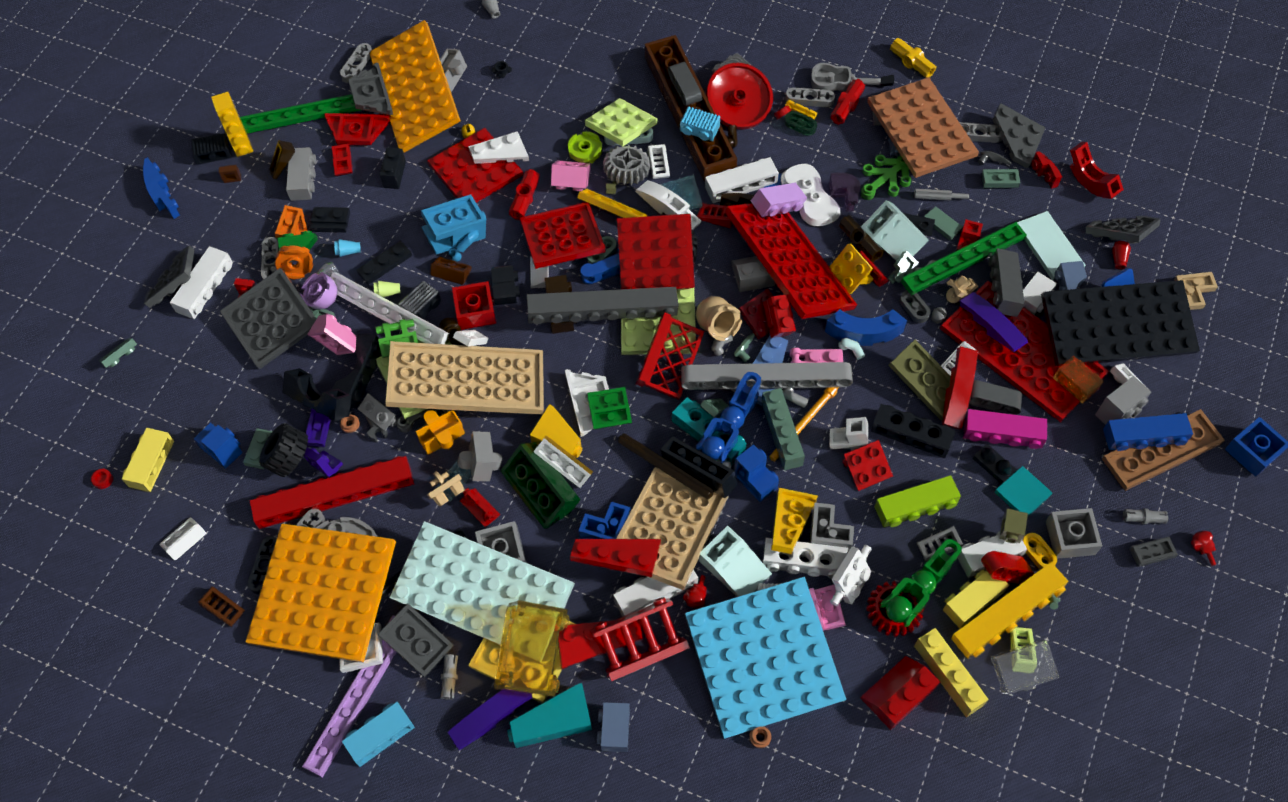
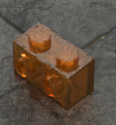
M1075 356L1058 368L1053 377L1082 404L1096 393L1103 383L1098 374L1092 372L1085 366L1084 362L1078 360Z

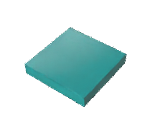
M1023 466L995 490V493L1013 510L1028 513V516L1053 494Z

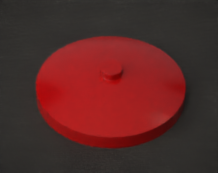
M730 63L720 67L712 75L706 88V97L714 113L720 116V123L725 126L736 125V129L741 130L755 127L767 117L772 108L773 91L770 82L760 70L749 64Z

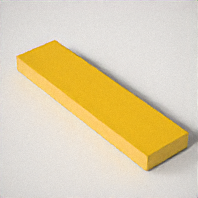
M589 189L578 193L577 198L623 218L648 216L643 212Z

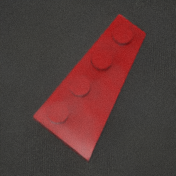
M575 539L570 561L652 577L661 539Z
M640 620L629 623L628 627L634 643L642 640ZM600 622L556 627L561 670L606 653L601 637H594L590 631ZM620 627L608 632L614 649L627 646Z

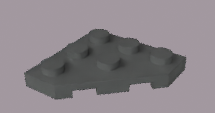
M1000 103L993 116V122L995 125H998L1001 131L999 134L1004 145H1007L1011 152L1009 155L1012 161L1028 168L1031 165L1046 127Z
M1136 216L1135 219L1128 221L1126 218L1111 219V221L1104 223L1098 220L1086 226V233L1092 234L1093 237L1104 236L1109 237L1111 240L1121 239L1135 244L1159 227L1160 219Z
M190 245L174 257L169 270L165 269L157 279L158 282L154 286V290L150 288L146 293L144 301L146 306L150 308L154 304L158 305L168 293H174L177 286L189 281L194 260V249Z

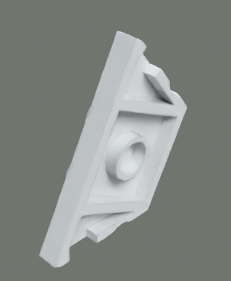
M567 369L565 370V375L582 437L593 429L587 393L608 390L609 388L605 376H593L584 372L582 374L572 373L571 370Z

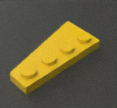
M779 488L771 550L792 554L813 510L814 503L817 501L818 495Z

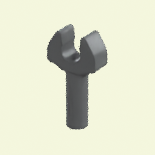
M365 415L371 427L367 432L370 440L378 442L375 436L377 432H382L384 438H387L388 431H384Z

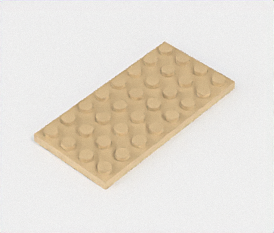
M390 341L386 407L543 414V350Z

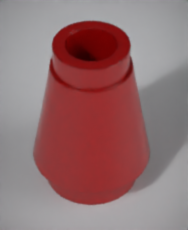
M1126 241L1115 242L1112 247L1116 269L1122 270L1127 267L1131 247Z

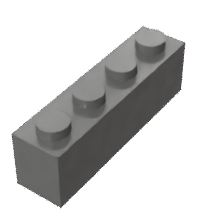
M997 248L994 255H991L989 258V266H991L990 278H992L991 290L994 293L993 304L1002 314L1017 317L1025 305L1018 253Z

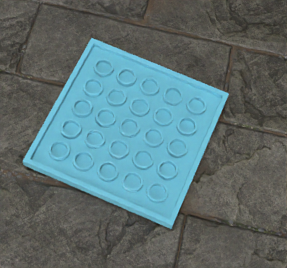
M805 577L685 613L723 739L846 700Z

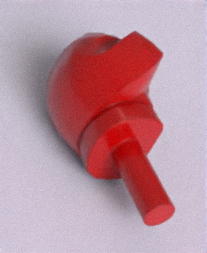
M1206 530L1199 531L1192 537V547L1196 551H1200L1201 555L1207 554L1211 566L1217 565L1212 555V552L1216 551L1212 540V533Z
M701 575L699 583L693 584V587L685 592L683 599L688 606L693 608H702L704 606L707 588L704 586L706 576Z

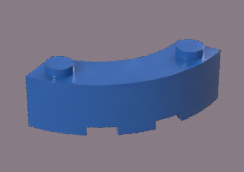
M839 309L827 320L825 332L839 341L843 338H849L857 341L860 346H872L874 343L883 341L886 343L898 337L904 332L907 320L893 309L875 318H859Z

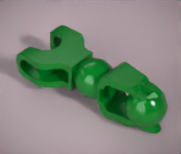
M952 539L945 540L923 566L922 570L913 573L910 579L903 578L891 594L881 602L880 607L886 608V614L890 620L896 623H904V627H908L911 624L912 620L925 607L930 599L929 594L933 593L936 589V584L946 576L952 564L960 555L962 547L958 542ZM951 547L955 553L949 556L945 553V548ZM901 592L910 593L917 598V605L914 609L912 608V603L907 598L898 596Z

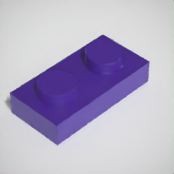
M311 409L306 430L308 436L307 446L325 447L331 420L329 417L317 413L314 409Z

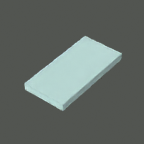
M1048 211L1017 222L1027 234L1024 240L1052 281L1055 280V271L1061 263L1082 261Z

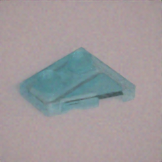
M694 175L662 184V186L685 200L690 205L689 210L703 206Z

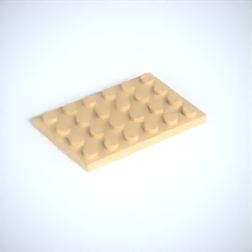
M655 467L616 539H661L652 577L649 578L684 590L728 496L723 498L713 493L710 499H705Z

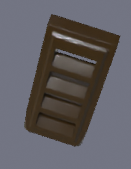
M279 140L269 167L273 179L277 180L295 153L294 146L290 142Z

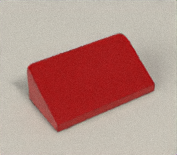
M860 251L859 253L873 268L870 272V275L874 278L873 282L878 287L889 281L888 278L863 251Z

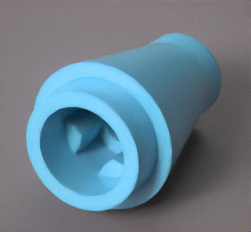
M341 239L334 241L335 255L342 257L361 253L360 242Z

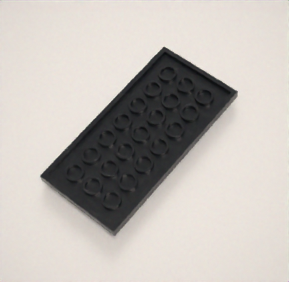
M1183 280L1046 291L1041 293L1055 366L1194 354L1200 351Z

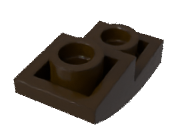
M745 193L722 194L720 205L751 204V199L754 195Z

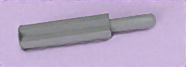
M915 188L914 199H968L969 194L952 193L949 190Z

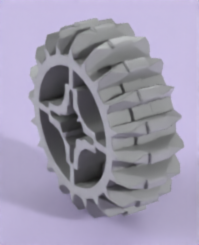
M615 146V149H610L606 153L603 160L604 173H606L607 178L611 179V182L616 181L617 184H638L639 181H643L647 177L650 170V160L647 153L643 152L642 148L637 149L636 146Z

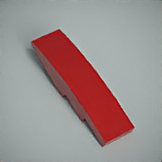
M962 346L957 348L955 367L951 369L950 387L946 389L942 425L962 429L974 382L978 356L977 350Z

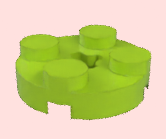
M587 131L582 132L578 136L577 134L573 135L568 142L569 157L577 162L593 164L602 153V142L598 135Z

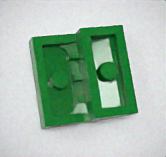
M625 387L587 393L594 430L632 423Z

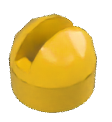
M468 123L462 126V136L467 138L475 133V128L472 124Z

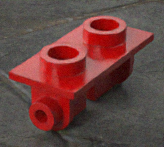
M475 488L464 490V497L460 502L485 528L500 516V513Z

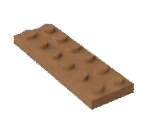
M1200 409L1187 415L1193 435L1186 444L1181 446L1170 444L1160 448L1149 446L1144 449L1128 448L1124 451L1115 450L1104 455L1102 460L1126 491L1221 445L1225 441Z

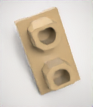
M963 275L956 281L950 279L947 284L952 286V288L947 291L946 298L950 303H958L962 298L971 294L978 285L972 278L967 279Z
M435 471L433 473L435 479L429 483L432 487L440 484V486L427 494L429 499H433L439 507L449 501L443 492L444 490L450 488L454 496L464 491L460 481L462 479L461 476L458 474L445 483L444 480L449 477V474L444 472L440 475Z

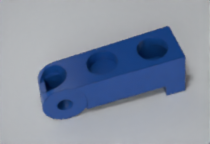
M619 248L616 255L593 264H584L580 270L583 283L593 284L620 274Z

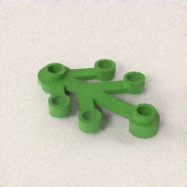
M881 154L875 157L874 163L876 166L893 165L892 168H874L871 164H865L862 172L866 176L882 175L872 184H866L862 187L861 197L865 200L873 199L876 189L888 180V194L892 197L897 196L899 187L897 186L896 173L899 171L902 173L900 185L908 187L911 184L909 168L901 155L897 159L885 158Z

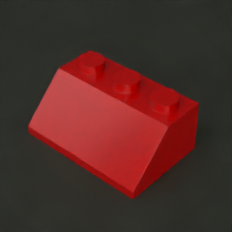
M905 656L860 698L892 730L937 688L940 681L926 666Z

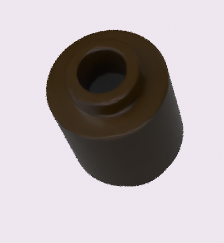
M447 317L439 324L440 329L449 333L447 340L455 341L456 339L453 338L455 332L461 331L456 320Z

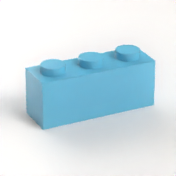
M398 702L387 705L381 714L376 717H370L364 722V726L358 730H352L345 736L346 739L342 743L359 767L415 728Z

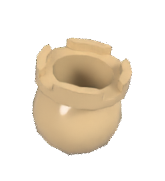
M710 296L704 299L697 307L696 319L698 324L716 340L725 341V338H728L730 335H736L742 324L740 310L721 297Z

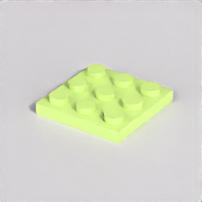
M621 98L585 120V126L622 147L657 124L656 117Z

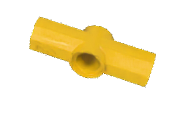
M896 38L891 44L890 50L902 59L904 66L908 69L914 68L926 78L931 77L936 71L937 66L924 57V53L920 48H912L899 38Z

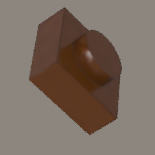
M237 165L219 167V174L224 183L241 181V174Z

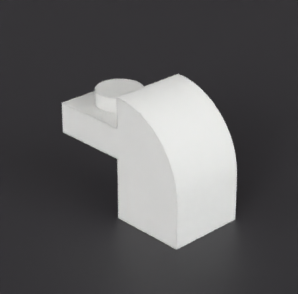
M866 417L846 419V427L830 429L831 449L851 448V451L868 444V422Z

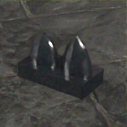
M988 444L973 457V460L1000 484H1003L1017 471L1010 464L1009 460H1005Z

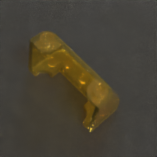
M519 600L508 604L494 682L496 690L555 697V693L559 690L560 682L557 680L556 675H553L559 632L567 628L569 623L568 609Z

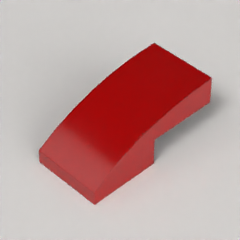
M349 143L332 146L335 176L353 173Z
M965 219L956 251L979 240L983 226L982 223Z

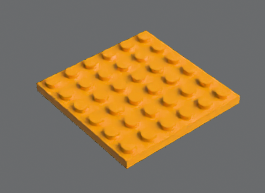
M281 524L246 643L364 663L396 541L390 538Z

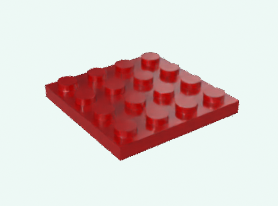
M486 128L427 160L428 165L457 199L472 195L477 203L523 176V171L515 162L497 160L496 163H474L468 146L494 139Z
M588 202L520 217L535 269L606 252L603 239Z
M691 214L617 218L621 289L695 288Z

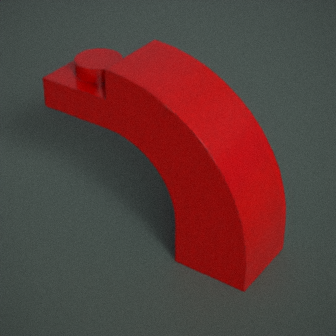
M1081 142L1070 150L1074 162L1070 165V168L1078 182L1089 192L1098 197L1112 199L1124 190L1119 174H1109L1097 167L1087 142Z

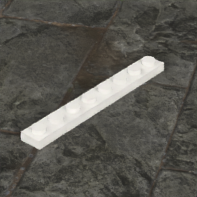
M332 272L330 278L335 281L338 296L389 324L400 322L399 320L413 319L414 326L407 328L408 332L416 331L418 340L428 344L446 343L448 332L343 275Z

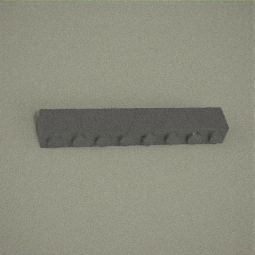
M676 287L527 294L528 323L534 324L566 321L579 322L585 320L598 321L603 319L616 320L622 318L635 319L640 317L653 318L662 316L664 312L671 314L672 317L677 316L679 306Z

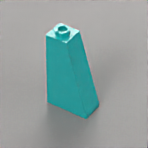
M582 683L571 687L510 721L511 729L507 730L510 743L514 742L515 747L519 748L592 730Z

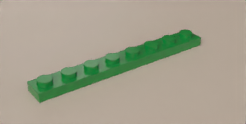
M351 94L242 116L240 119L246 133H252L326 118L325 113L345 114L360 111V109L355 108Z
M1015 222L903 277L901 283L909 294L913 295L994 255L997 248L1004 250L1024 240L1027 234Z

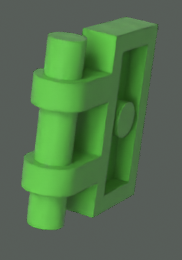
M413 319L399 320L400 322L391 324L387 322L382 323V326L375 327L377 334L385 333V338L378 339L382 358L389 357L390 341L418 343L416 331L408 332L407 328L414 326ZM402 330V334L391 336L390 331Z

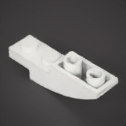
M647 180L635 191L659 214H691V229L694 230L700 225L701 220L689 210L690 205L666 187Z

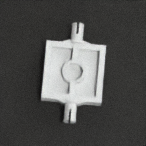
M864 545L861 552L859 548L851 547L833 576L832 581L835 584L836 593L830 600L832 605L838 606L842 598L846 603L853 604L854 600L859 596L863 585L870 578L872 571L866 562V558L872 549L868 545Z

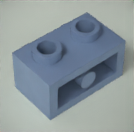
M603 702V709H599L598 722L602 723V731L597 733V744H601L602 751L628 752L629 703Z

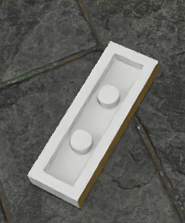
M547 435L534 450L535 454L579 488L582 487L593 473L592 470Z

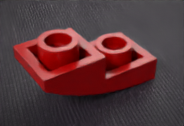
M1040 151L1036 152L1031 163L1033 170L1036 171L1038 176L1045 175V180L1049 183L1051 189L1057 188L1063 176L1047 156Z

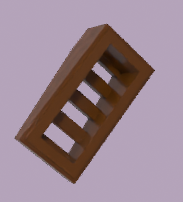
M213 586L198 601L201 607L230 627L245 612L243 608ZM214 596L218 597L211 606L208 604ZM222 600L224 603L218 610H215L214 608ZM227 605L231 606L224 615L221 614ZM234 609L237 610V612L230 620L227 619L228 615Z

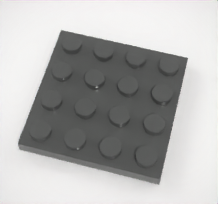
M281 268L220 310L259 369L306 337L317 319Z

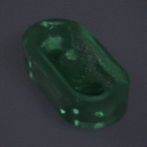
M790 111L785 115V125L804 135H813L816 132L817 122L813 118L797 111Z

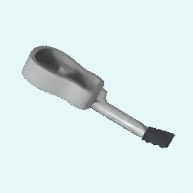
M819 63L812 69L811 85L813 89L846 91L852 80L860 79L865 85L893 86L894 75L881 78H856L854 74H851V69L847 66Z

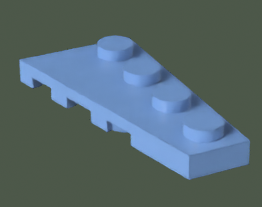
M770 335L753 364L783 363L788 340L782 337L771 338ZM776 388L758 389L759 398L757 404L762 406L761 400L763 392L774 390Z

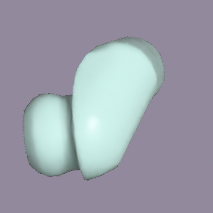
M843 338L839 342L838 347L842 351L852 350L857 360L865 357L857 341Z

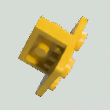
M847 244L829 266L849 294H852L860 284H870L874 279L870 275L873 268L852 244Z

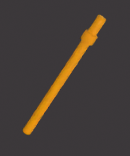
M827 387L824 390L821 398L795 426L797 435L825 403L837 394L839 387ZM777 449L769 456L774 462L779 457Z

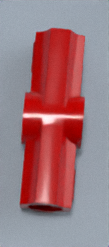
M852 80L847 90L841 93L837 106L830 117L835 124H843L850 112L855 110L866 86L862 80Z
M529 169L525 171L521 183L516 187V195L509 210V215L516 220H520V217L525 216L528 206L533 202V194L540 179V174L535 170Z

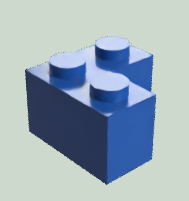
M211 422L194 438L197 445L225 469L243 453L239 447L240 442L234 438L235 435L227 427L223 429L219 425L214 426Z
M753 444L735 459L734 471L736 478L761 502L778 489L779 478L774 471H769L766 467L767 456L765 452Z
M611 502L604 519L585 513L578 530L579 538L616 539L631 512L630 507Z

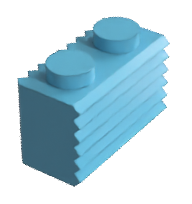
M690 106L687 107L680 121L681 132L685 135L697 136L704 141H713L720 127L719 115L710 114L703 110L700 111Z

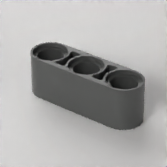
M681 62L668 66L670 80L684 106L702 101L700 88L687 64Z
M974 380L969 400L970 405L1004 414L1017 415L1021 412L1022 393L1020 391Z

